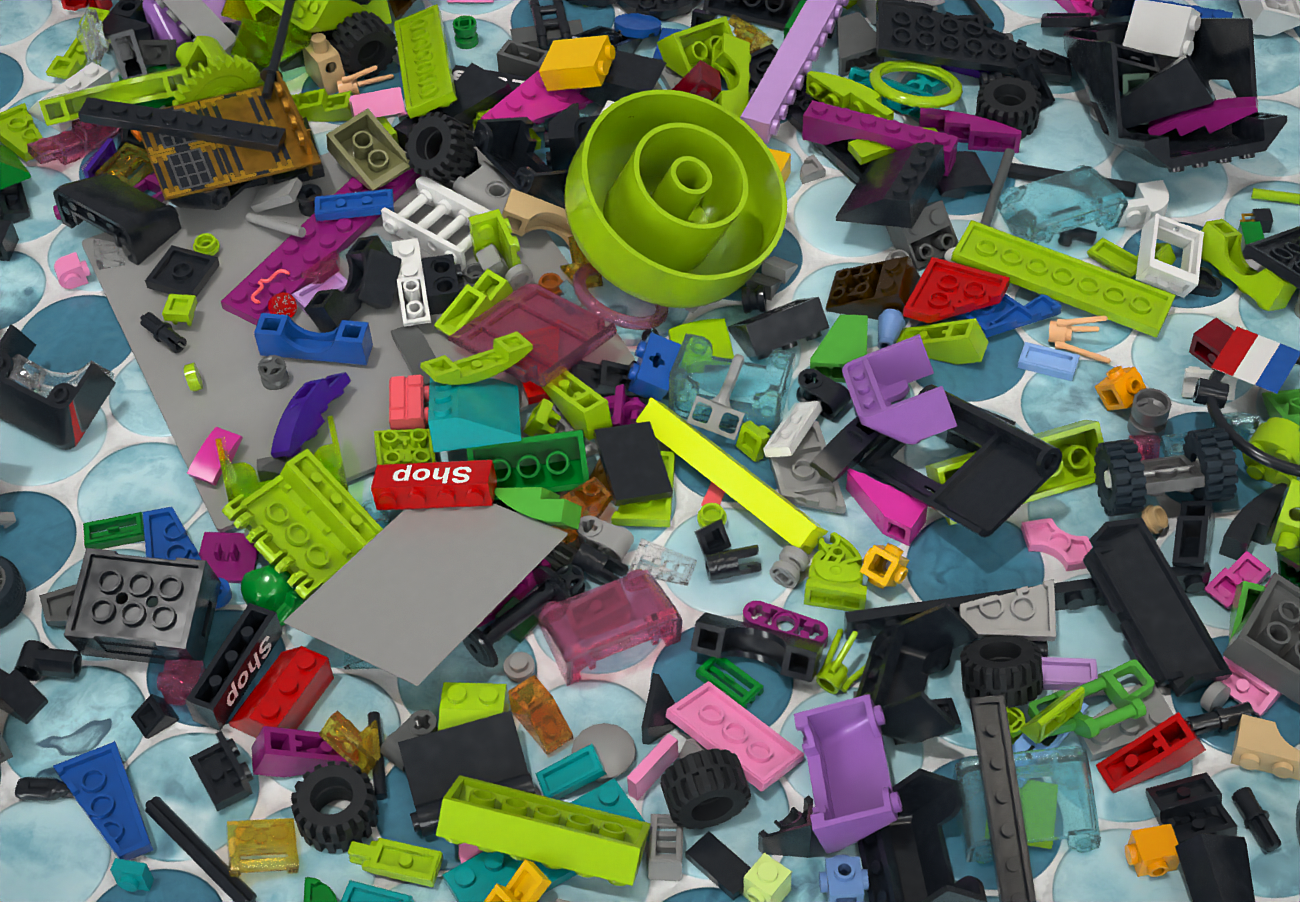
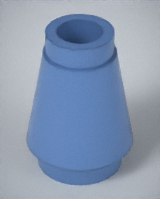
M886 309L879 315L877 344L879 349L896 343L905 325L904 316L900 311Z

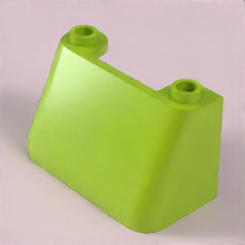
M259 0L282 15L285 0ZM295 0L290 22L309 33L338 29L337 25L339 23L342 24L345 21L344 18L347 16L352 17L353 13L356 12L361 14L362 11H367L368 9L352 0Z

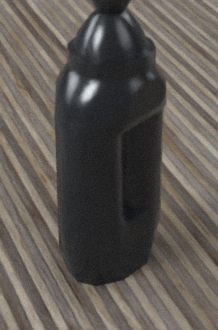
M54 777L20 778L15 787V797L22 800L52 801L59 797H64L70 792L64 781Z

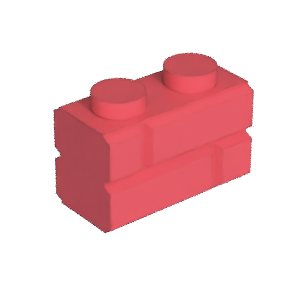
M421 374L408 375L407 378L405 376H395L389 379V424L391 430L426 429L429 407H426V402H429L430 385L425 386L424 377Z

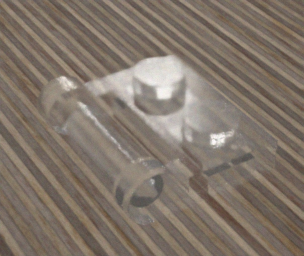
M86 9L76 35L78 41L82 43L85 52L86 66L91 62L101 66L102 58L108 51L109 43L107 38L104 37L103 24L99 20L96 9Z

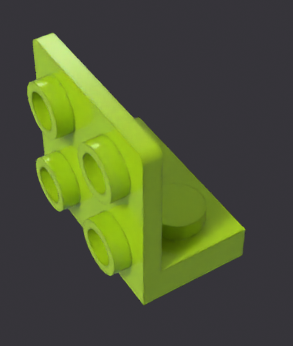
M499 209L468 217L473 255L476 262H479L476 253L493 244L505 259L509 269L515 265L522 264L517 254L520 251L516 235H511L510 222L508 218L503 219Z

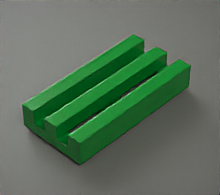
M142 512L83 523L85 549H105L145 541Z
M711 656L696 670V677L704 683L711 682L745 709H747L748 703L752 704L755 701V696H760L764 692L762 684L725 657L717 658ZM716 663L718 666L727 671L729 674H731L733 677H735L737 680H739L741 683H743L751 690L748 692L746 689H744L742 686L736 683L731 676H729L728 674H724L713 664Z

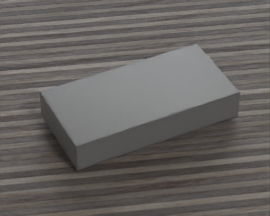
M297 177L259 189L250 207L255 213H259L294 202L303 183Z

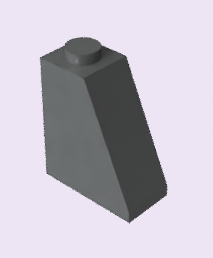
M860 12L837 18L838 75L840 77L849 75L851 67L866 70L884 62L885 57L877 56L876 32Z

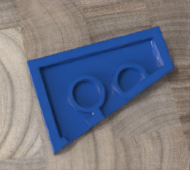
M173 507L143 512L146 557L175 560L176 557L201 560L197 549L192 544Z

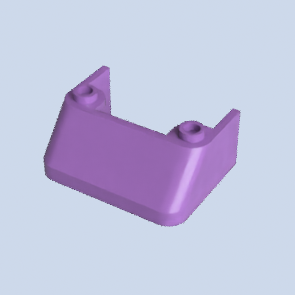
M920 334L854 359L843 366L842 373L862 425L910 445L917 444L922 439L957 426L943 386L903 400L910 390L908 383L934 374Z

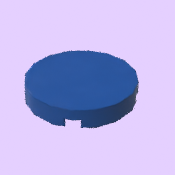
M628 13L619 15L614 19V30L616 32L621 30V34L626 37L645 39L649 37V34L654 33V36H657L661 33V21L650 15Z

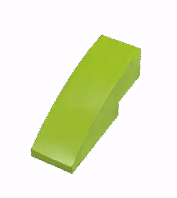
M487 268L473 287L467 284L434 324V327L456 340L491 316L510 296L513 289L506 279Z

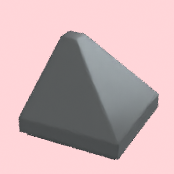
M271 456L257 459V472L260 483L270 482L280 475L287 462L286 456L278 458Z

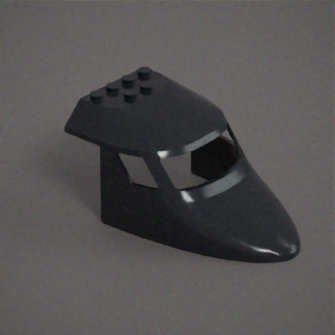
M1201 18L1200 27L1195 31L1193 38L1194 49L1189 57L1208 86L1210 87V80H1228L1236 98L1257 97L1252 19ZM1129 21L1078 27L1064 32L1065 52L1087 90L1090 102L1106 139L1157 167L1168 168V172H1181L1185 170L1184 166L1192 165V168L1207 167L1208 162L1211 161L1228 163L1232 162V157L1239 156V159L1254 158L1255 153L1268 149L1287 123V115L1257 111L1210 134L1205 125L1183 136H1180L1176 128L1161 136L1150 135L1148 125H1136L1124 129L1122 127L1119 91H1123V87H1119L1115 44L1123 45ZM1158 58L1160 70L1174 62V60Z

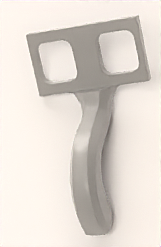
M736 354L733 357L725 381L715 398L708 400L696 395L686 421L687 423L735 441L745 413L732 409L729 399L743 366L744 356ZM699 402L712 407L707 423H701L692 418L695 406ZM724 413H730L739 418L737 428L732 434L719 429Z

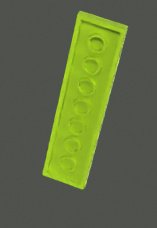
M436 4L394 22L406 111L410 119L416 116H425L431 110L438 107H447L457 100L442 15Z
M973 220L970 221L951 257V261L1009 277V283L1038 294L1047 295L1054 300L1097 316L1105 315L1108 317V320L1156 338L1176 296Z

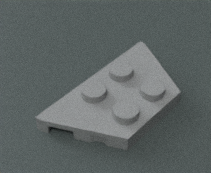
M815 421L792 456L768 457L779 494L794 505L843 514L846 511V505L838 480L832 483L820 476L818 471L810 466L812 460L826 446L819 422Z

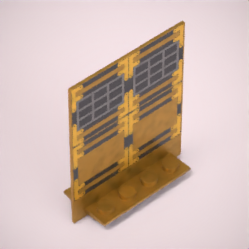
M276 71L277 82H274L272 97L269 100L262 98L263 86L162 108L285 128L286 139L279 153L139 131L165 200L306 167L309 176H312V166L321 164V160L310 138L311 129H306L303 117L300 116L279 71Z

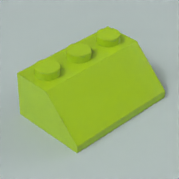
M726 16L673 33L656 43L663 61L667 63L666 66L684 77L700 60L712 66V46L724 32L732 36L733 33Z

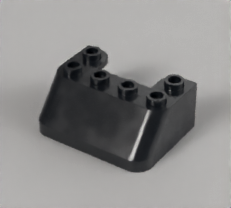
M919 768L892 787L893 792H898L903 809L902 812L897 813L898 819L857 841L862 867L868 871L869 890L867 892L869 902H987L985 889L979 878L965 876L955 882L942 825L953 819L962 807V795L958 781Z

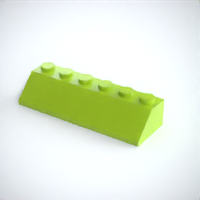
M1081 420L1033 434V436L1059 448L1062 452V461L1056 472L1023 504L1095 483V450L1099 443L1104 442L1099 421ZM977 451L926 465L927 477L939 484H944ZM944 516L948 525L957 524L955 521Z
M459 775L443 797L436 836L443 837L446 841L453 844L467 843L474 845L484 852L498 851L506 853L519 861L526 859L541 862L550 869L564 868L572 870L581 877L591 878L595 876L607 879L609 883L616 886H633L638 874L651 823Z

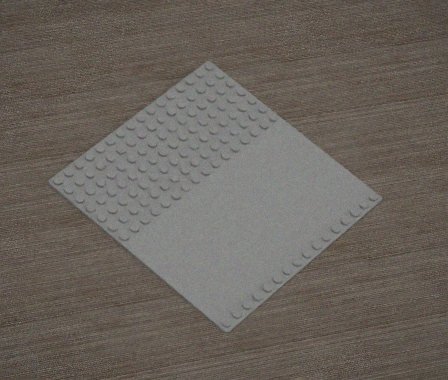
M470 125L469 130L474 133V127ZM474 147L477 150L479 163L486 161L497 169L477 147ZM328 152L319 156L325 176L302 182V186L306 184L318 185L322 190V196L334 195L353 177ZM272 175L268 176L267 184L244 189L226 207L220 210L174 207L179 214L178 218L181 229L139 265L129 261L128 256L130 252L124 245L121 248L117 247L114 237L106 232L82 241L83 249L188 470L202 444L215 427L243 437L232 462L226 463L216 486L192 477L218 532H225L235 528V521H230L222 513V509L227 503L241 493L244 495V500L268 483H260L257 472V459L272 456V443L281 416L290 400L305 382L325 379L327 376L346 372L351 379V382L343 389L344 393L337 399L332 400L328 404V409L321 414L325 423L317 430L318 434L314 438L305 441L301 445L302 450L299 452L301 453L308 448L339 483L344 484L376 470L374 431L391 430L389 424V379L395 376H405L407 378L408 375H412L391 335L392 330L404 326L398 285L396 284L390 308L377 310L362 302L361 308L349 320L369 322L373 347L367 365L283 358L289 375L287 385L279 390H268L263 386L261 375L258 371V363L266 356H261L254 335L256 325L224 310L221 300L290 236V234L246 221L247 213H255L250 206L259 189L274 185ZM433 180L451 190L455 182L450 180L449 183H443ZM416 182L394 202V213L398 214L418 196ZM297 197L294 202L256 213L297 226H301L310 218L301 214ZM424 204L407 220L418 224L435 208ZM444 214L427 230L437 235L455 218ZM382 215L358 237L378 235L391 255H393L391 242L404 240L395 234L388 233L384 229ZM463 225L447 241L457 246L470 234V227ZM543 229L529 231L522 237L516 235L520 245V251L517 254L520 257L521 263L527 265L531 270L533 278L525 288L513 290L504 303L479 326L454 340L434 327V324L442 314L430 315L431 323L418 325L435 357L446 355L452 362L493 349V340L495 338L514 332L522 335L555 326H560L561 330L558 366H562L567 371L569 370V363L572 358L600 364L602 359L630 365L632 361H635L634 356L547 231ZM204 233L212 234L218 239L220 244L219 251L213 255L218 257L220 265L196 297L198 304L191 326H188L187 322H178L177 325H174L172 321H164L162 312L169 294L147 288L146 278L171 245L194 251L193 244L197 236ZM358 238L314 281L334 270H337L348 280L349 267L345 255ZM470 247L464 253L466 267L473 263H479L476 262L473 248ZM420 249L421 259L435 257ZM546 273L559 275L564 282V291L559 296L553 298L540 295L537 290V284L542 275ZM462 277L463 280H458V283H464L465 278ZM297 305L296 313L291 317L292 321L308 331L321 333L309 315L307 316ZM147 312H151L161 321L171 324L172 329L186 339V346L177 343L184 349L179 353H174L163 342H157L153 334L140 324V317ZM195 362L201 376L203 389L193 392L187 384L183 368L184 365ZM515 365L490 377L518 386L520 412L539 404L528 405ZM295 456L290 457V458H287V457H286L287 462H288L289 460H291L292 458H294Z

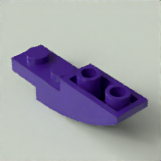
M346 372L330 375L325 379L305 382L288 403L277 426L271 448L273 458L283 456L290 458L295 456L302 450L301 445L305 441L314 438L318 434L317 430L325 423L321 414L328 409V404L332 400L337 399L344 393L343 389L351 382Z

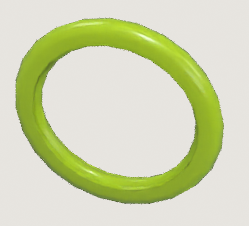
M910 60L886 61L875 66L869 74L870 84L876 92L891 101L911 107H946L957 102L963 93L961 82L952 73L924 62ZM898 71L917 72L942 81L950 88V92L940 96L912 95L888 86L881 77Z

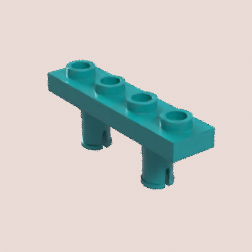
M851 67L848 79L873 89L869 80L870 72L858 67ZM883 76L881 77L888 86L898 91L917 96H935ZM882 96L883 105L895 109L901 114L920 118L919 107L899 104Z

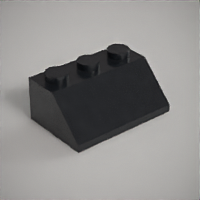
M819 297L797 299L728 326L730 334L746 356L757 357L758 360L774 355L772 350L781 347L782 350L793 348L798 345L797 340L806 338V341L816 339L822 336L821 331L830 328Z

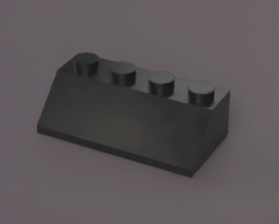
M705 0L702 10L784 29L801 0Z

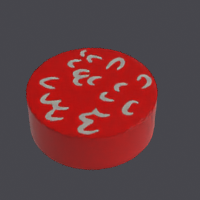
M281 292L270 298L268 310L270 314L288 315L291 318L296 313L297 304L292 295Z

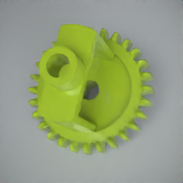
M197 36L194 42L183 43L176 51V58L181 66L191 64L192 69L189 70L192 77L183 76L182 78L186 85L177 84L180 93L174 92L176 100L172 101L173 106L264 85V81L260 78V72L252 62H249L244 57L240 58L238 55H234L232 58L215 38Z

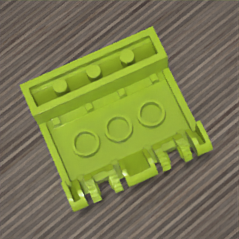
M308 448L286 462L280 475L244 500V495L241 493L222 509V513L230 521H235L234 526L237 529L247 528L249 531L246 536L247 540L250 543H255L254 547L271 565H276L274 569L279 574L285 571L291 574L287 583L291 587H296L295 591L303 600H307L383 530Z

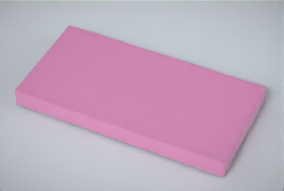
M709 681L667 709L665 717L707 750L726 749L731 753H735L740 760L746 780L761 792L803 761V752Z

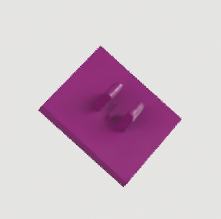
M204 532L199 556L201 560L207 561L217 577L224 578L228 583H241L243 576L247 572L255 570L259 551L254 547L255 543H250L245 538L244 533Z

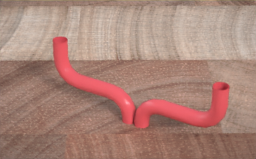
M279 269L268 279L261 278L258 281L260 287L251 295V300L256 304H260V301L255 299V296L264 288L263 283L271 282L280 273L290 275V272L285 269Z

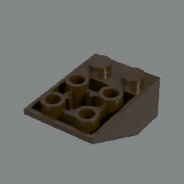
M909 256L838 270L835 273L825 309L827 312L845 315H867L869 319L878 320L879 315L886 309H895L903 314V308L921 277Z

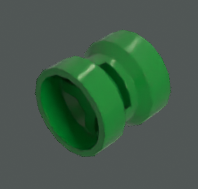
M467 15L457 17L453 21V30L456 33L454 37L456 46L461 49L474 48L479 42L475 18Z

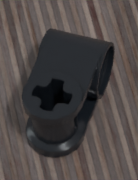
M805 369L798 375L800 387L796 392L797 400L799 402L819 401L822 407L820 415L826 419H834L851 400L850 392L844 385L826 377L818 370Z

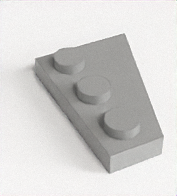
M1054 579L1043 581V584L1029 588L1028 586L1016 589L1015 592L1008 594L992 595L960 604L959 615L978 633L977 639L997 635L1022 637L1028 639V641H1055Z

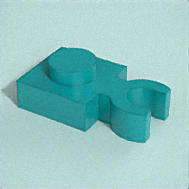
M921 73L916 74V80H910L906 83L907 86L924 92L927 91L930 94H934L947 87L942 81Z

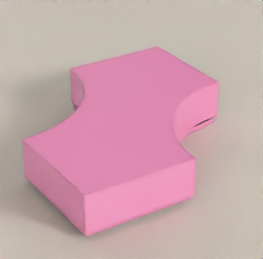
M1052 518L1022 522L1021 531L1029 552H1043L1055 557L1062 563L1066 571L1086 569L1083 558L1092 549L1089 537L1075 536L1064 532L1056 526Z

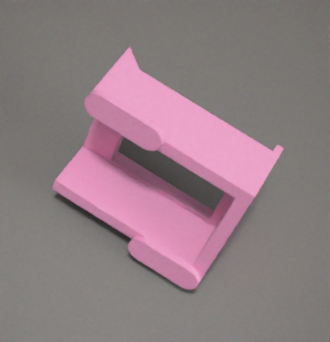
M400 87L353 95L349 98L352 117L366 109H369L376 118L397 114L398 118L409 116L405 112Z

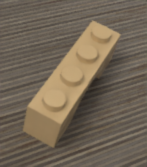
M511 189L502 216L503 219L508 218L512 233L522 237L527 232L536 229L554 232L566 241L570 248L571 256L589 262L571 233L564 208Z
M1242 714L1235 734L1231 764L1239 765L1247 770L1271 773L1279 778H1291L1300 781V750L1294 748L1283 739L1275 722Z

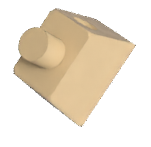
M316 33L312 35L311 42L303 45L305 69L320 89L325 88L327 94L331 95L338 92L337 81L342 80L345 73L337 50L330 44L324 34Z

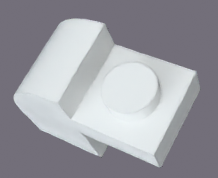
M1164 181L1138 183L1134 199L1119 201L1115 218L1118 228L1140 224L1145 225L1155 214L1166 215L1169 192Z

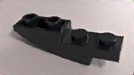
M857 416L812 460L810 466L818 471L820 476L833 483L844 475L849 468L852 469L860 463L865 453L883 441L887 436L862 425Z

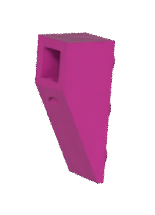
M851 468L847 470L846 490L881 533L910 546L926 523L928 506L910 495L895 489L891 485L883 484L870 478L865 473L857 472Z

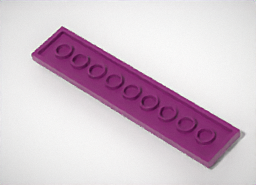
M411 168L378 190L393 189L395 202L422 175L417 174ZM352 177L334 195L370 190ZM314 213L301 225V227L306 229L305 236L301 238L290 235L221 300L222 308L257 326L261 313L270 314L268 302L273 295L281 292L291 295L311 284L381 215L316 221ZM279 269H285L290 272V275L280 273L271 282L263 283L264 288L255 296V299L259 300L260 304H256L251 300V295L260 287L258 281L261 278L268 279Z

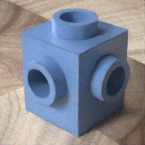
M841 854L832 858H825V872H819L820 893H827V902H863L864 890H869L867 869H861L860 856L850 857L849 855Z

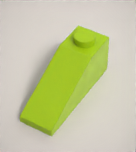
M976 318L903 328L896 342L898 343L920 334L929 359L956 365L982 362L988 345V340Z
M559 365L537 377L540 386L575 430L583 429L584 437L589 441L594 438V429L613 427L608 400Z

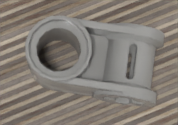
M591 515L581 517L579 530H576L578 534L576 538L577 549L586 540V543L620 562H622L634 542V536L626 528L613 525Z

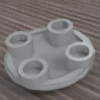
M608 723L592 725L581 731L574 740L571 750L573 754L590 744L596 747L607 773L595 780L601 784L624 773L636 758L635 744L630 734L618 725Z

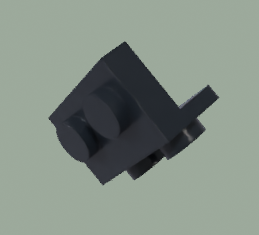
M222 731L215 733L219 743L189 757L217 812L253 794L249 781L254 779L246 762L239 764L236 757L240 756V752L232 738L226 740Z

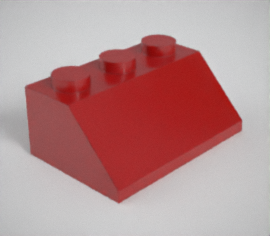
M303 646L281 652L229 721V726L254 738H257L263 726L297 730L334 679L329 658Z

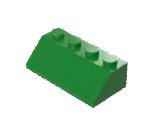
M583 429L521 437V441L466 448L468 461L493 460L497 477L496 488L543 487L554 493L590 488ZM495 495L494 501L500 500V499Z

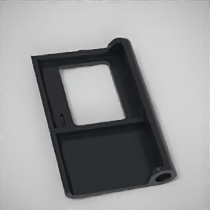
M927 385L919 394L937 388V386ZM945 391L957 423L956 427L948 429V431L977 445L980 449L944 484L937 483L893 458L905 443L888 436L858 465L968 530L985 538L993 534L1056 472L1062 461V452L1059 448Z

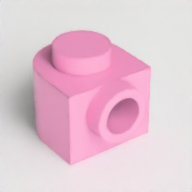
M76 252L65 255L55 262L54 270L59 284L63 288L73 289L89 283L87 276L91 275L88 265L85 260L80 262Z

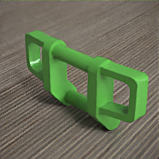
M1135 659L1098 674L1097 679L1080 685L1085 689L1084 698L1103 690L1117 709L1095 719L1083 715L1079 711L1049 736L1074 731L1075 734L1090 739L1098 736L1101 730L1129 718L1138 719L1145 716L1147 711L1142 699L1152 693L1154 680ZM1127 674H1134L1143 686L1129 695L1117 679ZM1080 686L1068 691L1059 690L1051 695L1031 701L1028 706V715L1032 719L1040 713L1039 711L1045 709L1061 695Z

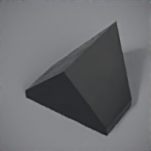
M809 795L804 798L803 813L792 807L790 813L779 822L775 820L774 824L780 829L779 831L768 834L763 829L759 832L758 850L762 854L766 853L768 855L810 858L812 831L810 815L813 814V799Z

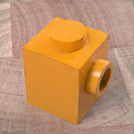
M1167 824L1131 831L1128 844L1125 845V856L1128 864L1134 866L1137 877L1145 875L1158 877L1166 874L1168 871L1177 870L1180 860L1175 846L1178 845V841L1172 825Z

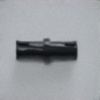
M1247 701L1243 704L1227 708L1214 707L1211 712L1192 717L1189 716L1185 720L1188 723L1190 722V726L1196 735L1216 730L1219 733L1228 731L1229 727L1239 724L1242 714H1255L1251 704Z

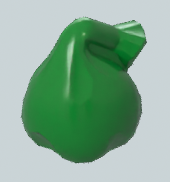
M270 564L247 572L241 581L243 600L247 606L251 603L276 612L281 627L285 625L284 620L306 601L295 591L296 587H291L287 583L291 574L288 571L279 574L274 569L276 565Z

